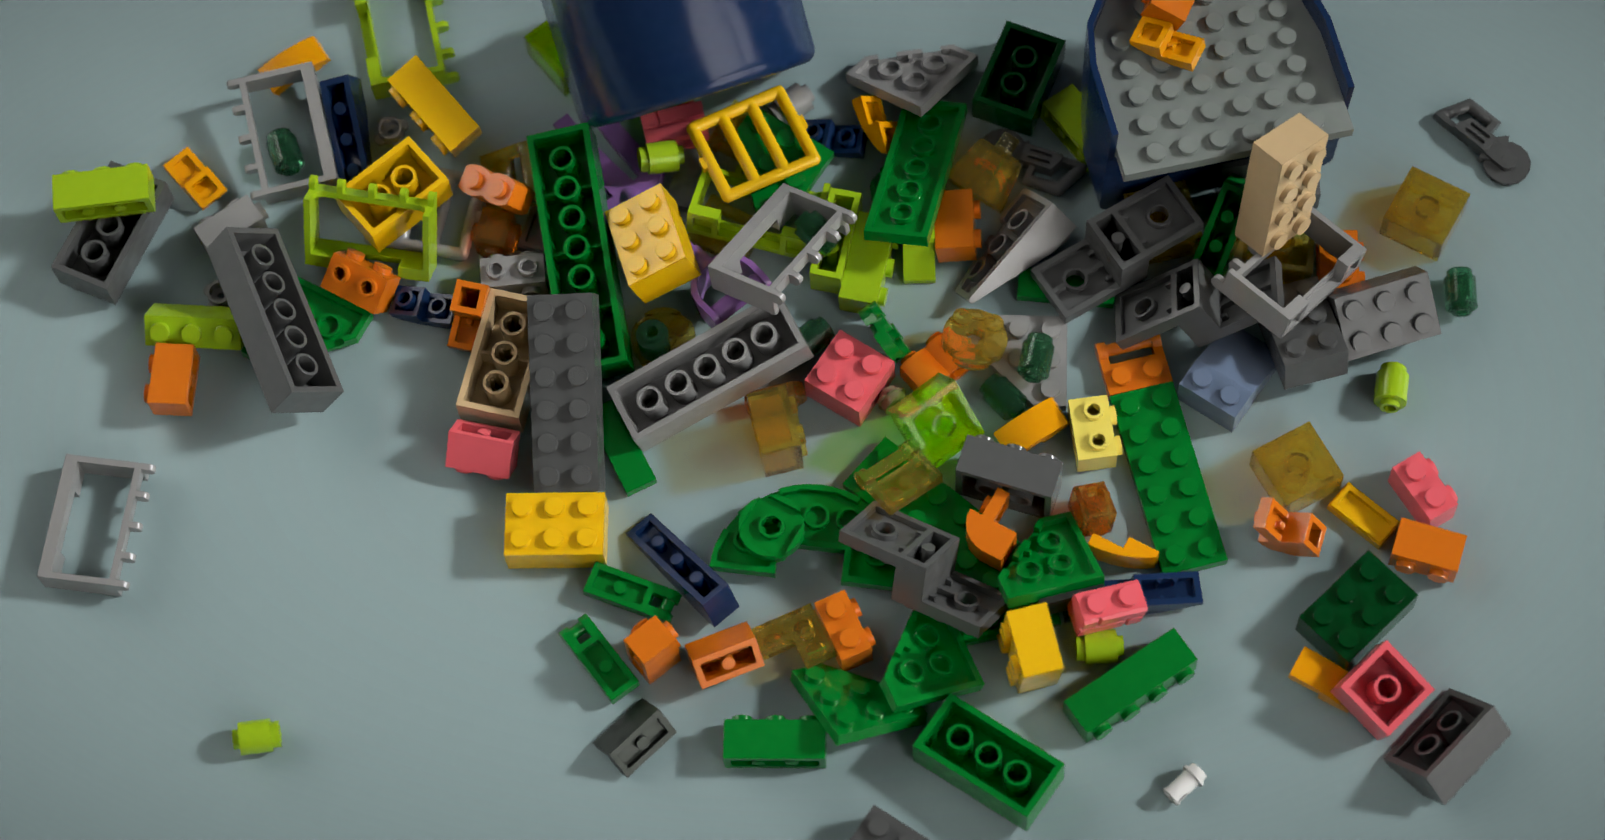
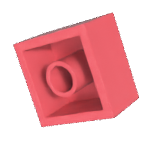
M839 330L805 378V393L808 397L861 427L877 404L879 393L888 387L895 378V361L844 331Z
M1386 640L1375 645L1330 692L1376 740L1389 737L1435 689Z

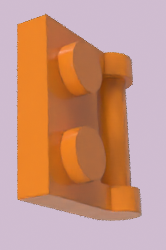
M1160 334L1124 350L1116 342L1094 344L1096 358L1108 399L1112 395L1173 381ZM1151 347L1152 355L1110 364L1109 357Z

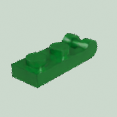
M595 562L583 589L584 595L649 619L656 615L662 623L666 620L671 623L673 618L671 612L674 606H678L682 597L676 590L599 562ZM654 597L662 600L659 608L651 605Z
M585 613L577 619V624L570 629L565 627L558 634L610 702L615 704L640 686V683ZM587 633L590 638L580 644L577 639Z

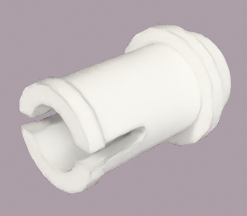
M1195 763L1189 766L1185 765L1183 767L1184 771L1163 789L1167 798L1176 806L1197 786L1202 787L1204 785L1203 781L1207 776Z

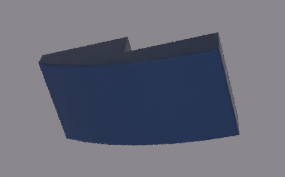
M831 119L806 120L808 124V129L806 130L810 138L834 151V157L864 158L868 137L861 125H835Z
M398 285L389 315L412 323L451 329L454 314L450 311L453 295L430 293L425 287Z

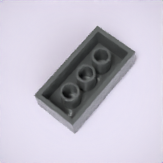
M110 161L107 167L114 168L124 165ZM154 178L156 212L76 221L51 265L59 282L116 305L174 201L167 182Z

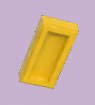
M1350 482L1342 488L1327 506L1328 511L1378 550L1398 529L1400 523Z

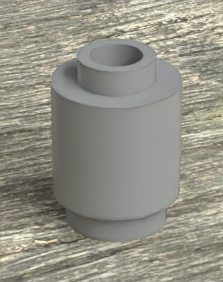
M794 83L785 90L799 116L802 114L804 116L814 108L812 101L815 100V97L807 85L800 86L798 83ZM772 101L767 106L769 113L788 124L777 101Z

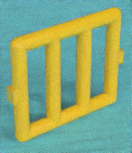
M780 85L690 122L686 127L687 133L700 156L699 164L703 172L709 173L721 199L726 203H730L816 166L821 161V157L806 130L808 129V124L803 114L798 115L784 87ZM774 100L780 106L805 154L804 157L790 163L785 158L759 108ZM748 112L776 166V169L760 176L730 120ZM718 124L748 180L730 188L702 134V131Z

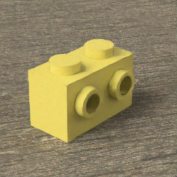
M1107 395L1068 400L1067 415L1070 422L1069 427L1077 472L1116 467L1117 456L1122 455V443L1120 435L1114 436L1112 425H1117L1115 405L1109 406Z

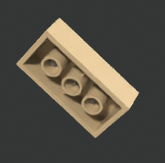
M1301 113L1296 114L1253 142L1235 235L1262 257L1274 249H1280L1286 241L1295 235L1303 234L1311 223L1310 216L1316 201L1315 193L1321 178L1322 162L1326 156L1325 149L1328 134Z
M490 288L456 401V408L462 420L517 430L523 433L531 407L527 295Z

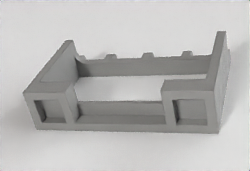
M312 61L240 77L226 82L229 90L240 88L243 104L233 107L232 112L234 116L246 115L249 134L239 136L238 140L240 145L252 144L256 163L246 165L244 168L246 174L258 173L261 189L250 193L252 201L265 199L267 204L305 196L309 189V178L273 187L268 186L249 97L251 92L299 81L304 83L324 174L318 176V184L337 186L339 176L321 104L322 96L317 73Z
M783 183L708 265L712 288L776 315L779 312L778 304L782 305L786 300V296L782 291L789 283L797 286L800 285L803 281V276L799 272L808 262L818 264L822 260V255L818 252L827 241L837 243L841 238L840 233L847 235L850 232L849 224H854L858 217L851 210ZM794 214L823 226L770 286L741 275L740 260L770 227L780 230Z
M1313 207L1310 216L1311 223L1304 234L1338 260L1334 268L1303 297L1299 294L1285 308H1282L1244 278L1273 252L1271 251L1262 257L1250 246H1248V249L1254 255L1244 264L1241 260L1234 258L1229 262L1230 270L1226 278L1216 274L1211 279V283L1215 288L1280 339L1358 269L1367 251L1364 246Z
M66 454L37 577L45 587L121 597L123 591L129 590L130 583L120 580L123 562L135 563L136 555L126 552L130 532H142L143 524L134 522L133 518L137 501H149L150 494L140 491L142 480L148 481L149 474H155L156 466L146 463ZM85 473L132 479L109 579L62 573L65 560L61 553L73 500L74 497L80 496Z

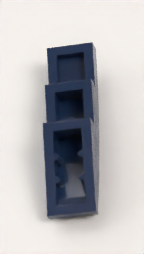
M1199 571L1134 574L1131 579L1104 580V587L1138 579L1148 606L1146 614L1172 611L1203 604ZM1068 610L1063 611L1064 623L1071 622Z

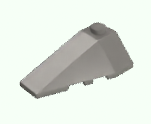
M1024 188L1001 215L999 221L1002 223V226L995 236H988L984 243L987 246L986 252L983 257L973 261L955 292L971 304L975 303L1056 251L1059 246L1068 241L1071 232L1077 226L1053 202Z

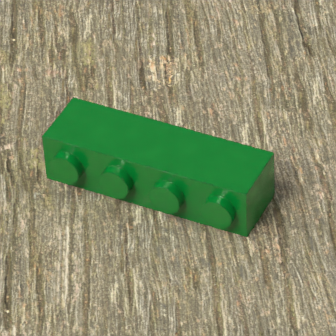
M1173 627L1064 700L1063 712L1086 743L1093 738L1098 741L1107 736L1113 730L1111 726L1121 719L1127 722L1140 712L1139 707L1148 701L1153 704L1162 699L1168 693L1167 688L1176 682L1182 685L1195 675L1194 670H1196L1198 659Z

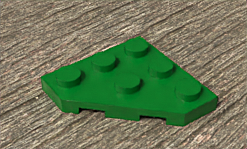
M760 109L788 163L804 157L805 154L791 127ZM747 114L737 128V133L760 176L776 169V166L749 114ZM811 139L821 157L820 163L751 193L755 213L783 183L809 193L834 158V151Z
M298 277L327 351L330 352L357 344L374 318V315L330 291ZM244 345L241 353L243 357L250 360Z
M1071 511L1039 518L1033 527L1034 532L1028 540H1023L1013 554V561L1007 569L1003 568L997 577L998 588L1008 608L1038 602L1041 598L1104 584V574Z
M914 609L908 618L880 682V686L893 713L945 700L950 693L958 697L981 691L985 685L960 631Z
M822 663L795 669L791 672V683L836 746L926 723L927 712L922 706L893 713L879 681Z

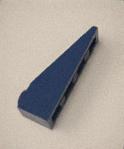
M349 74L319 81L338 176L341 179H346V184L372 164L367 108L361 80Z
M652 513L626 533L627 537L714 628L740 607L730 586Z

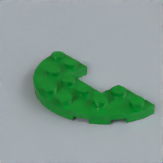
M819 484L792 485L779 488V491L769 494L785 496L799 507L804 518L805 535L798 549L844 554L841 576L842 586L886 591L893 590L895 566L883 563L875 557L861 551H856L852 547L838 542L840 530L868 506L859 496L846 490ZM744 506L737 512L738 515L727 528H724L713 549L709 567L713 571L776 578L778 562L765 561L754 557L745 549L740 541L738 522L740 514L745 508ZM773 521L772 524L765 523L763 525L766 528L767 534L771 535L780 531L777 527V521Z

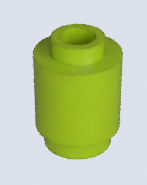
M676 140L645 143L644 147H637L640 173L648 172V175L676 172L679 171L680 165L685 163L683 146H677Z
M1386 362L1380 366V370L1376 373L1373 402L1383 412L1395 413L1403 409L1407 404L1409 374L1405 365L1398 362Z
M1108 629L1078 637L1075 634L1077 661H1085V664L1117 663L1118 656L1124 655L1123 635H1117L1116 629Z
M270 718L238 722V729L232 730L234 750L240 749L242 756L274 752V748L282 747L279 720L271 721Z

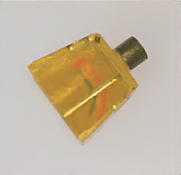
M1005 131L995 146L983 138L979 139L953 166L948 177L949 181L960 189L972 188L974 198L1001 214L1021 171L1019 161L1011 156L1020 141Z

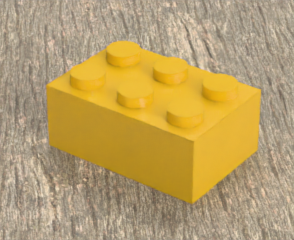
M417 55L412 57L387 79L391 85V88L388 90L390 95L402 109L407 105L411 108L412 112L409 114L411 119L423 132L429 129L434 134L430 139L444 156L450 152L454 158L457 157L483 134L480 126Z
M409 136L346 184V188L368 191L369 183H376L378 192L399 195L401 187L409 189V197L427 199L429 191L437 192V208L453 196L448 178ZM336 199L342 213L378 252H381L421 221L424 214L418 210Z
M661 183L604 212L628 286L645 304L701 276L677 202Z
M605 492L506 493L504 557L508 568H593L595 562L607 565L609 505Z
M1044 602L1006 612L997 639L1001 653L1008 654L1009 661L1007 662L1006 673L1010 686L1016 685L1018 694L1058 684L1064 670V665L1047 603Z

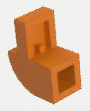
M457 279L450 306L454 319L447 343L449 348L466 352L472 351L490 291L488 285Z
M998 487L993 497L990 495L986 496L980 507V513L972 509L969 510L966 518V541L970 551L978 560L1001 572L1017 544V533L999 524L1009 506L1010 493Z
M1261 497L1258 510L1254 515L1253 528L1260 533L1258 542L1263 546L1293 556L1319 557L1327 527L1314 514L1288 512L1273 497Z

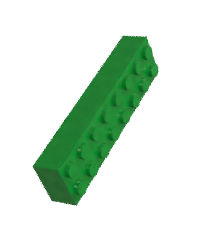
M588 122L526 136L551 294H598L602 379L632 373L635 369L614 241L604 213L608 210L596 135Z

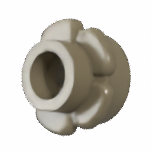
M894 385L884 388L879 393L877 401L879 409L884 410L887 415L901 411L908 403V399L905 396L906 390L903 387L899 388Z

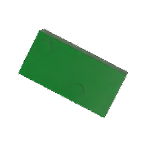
M952 693L948 695L912 745L913 760L1026 832L1064 779L1065 763Z

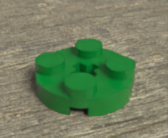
M875 300L858 311L865 325H870L876 341L895 363H898L911 352L903 341L904 338L893 323H889L884 311Z
M772 494L759 500L756 498L745 506L739 517L740 541L745 549L758 559L782 562L796 552L803 542L805 535L804 518L797 504L785 496ZM773 521H777V527L780 531L771 535L767 534L766 528L763 525L765 523L772 524Z

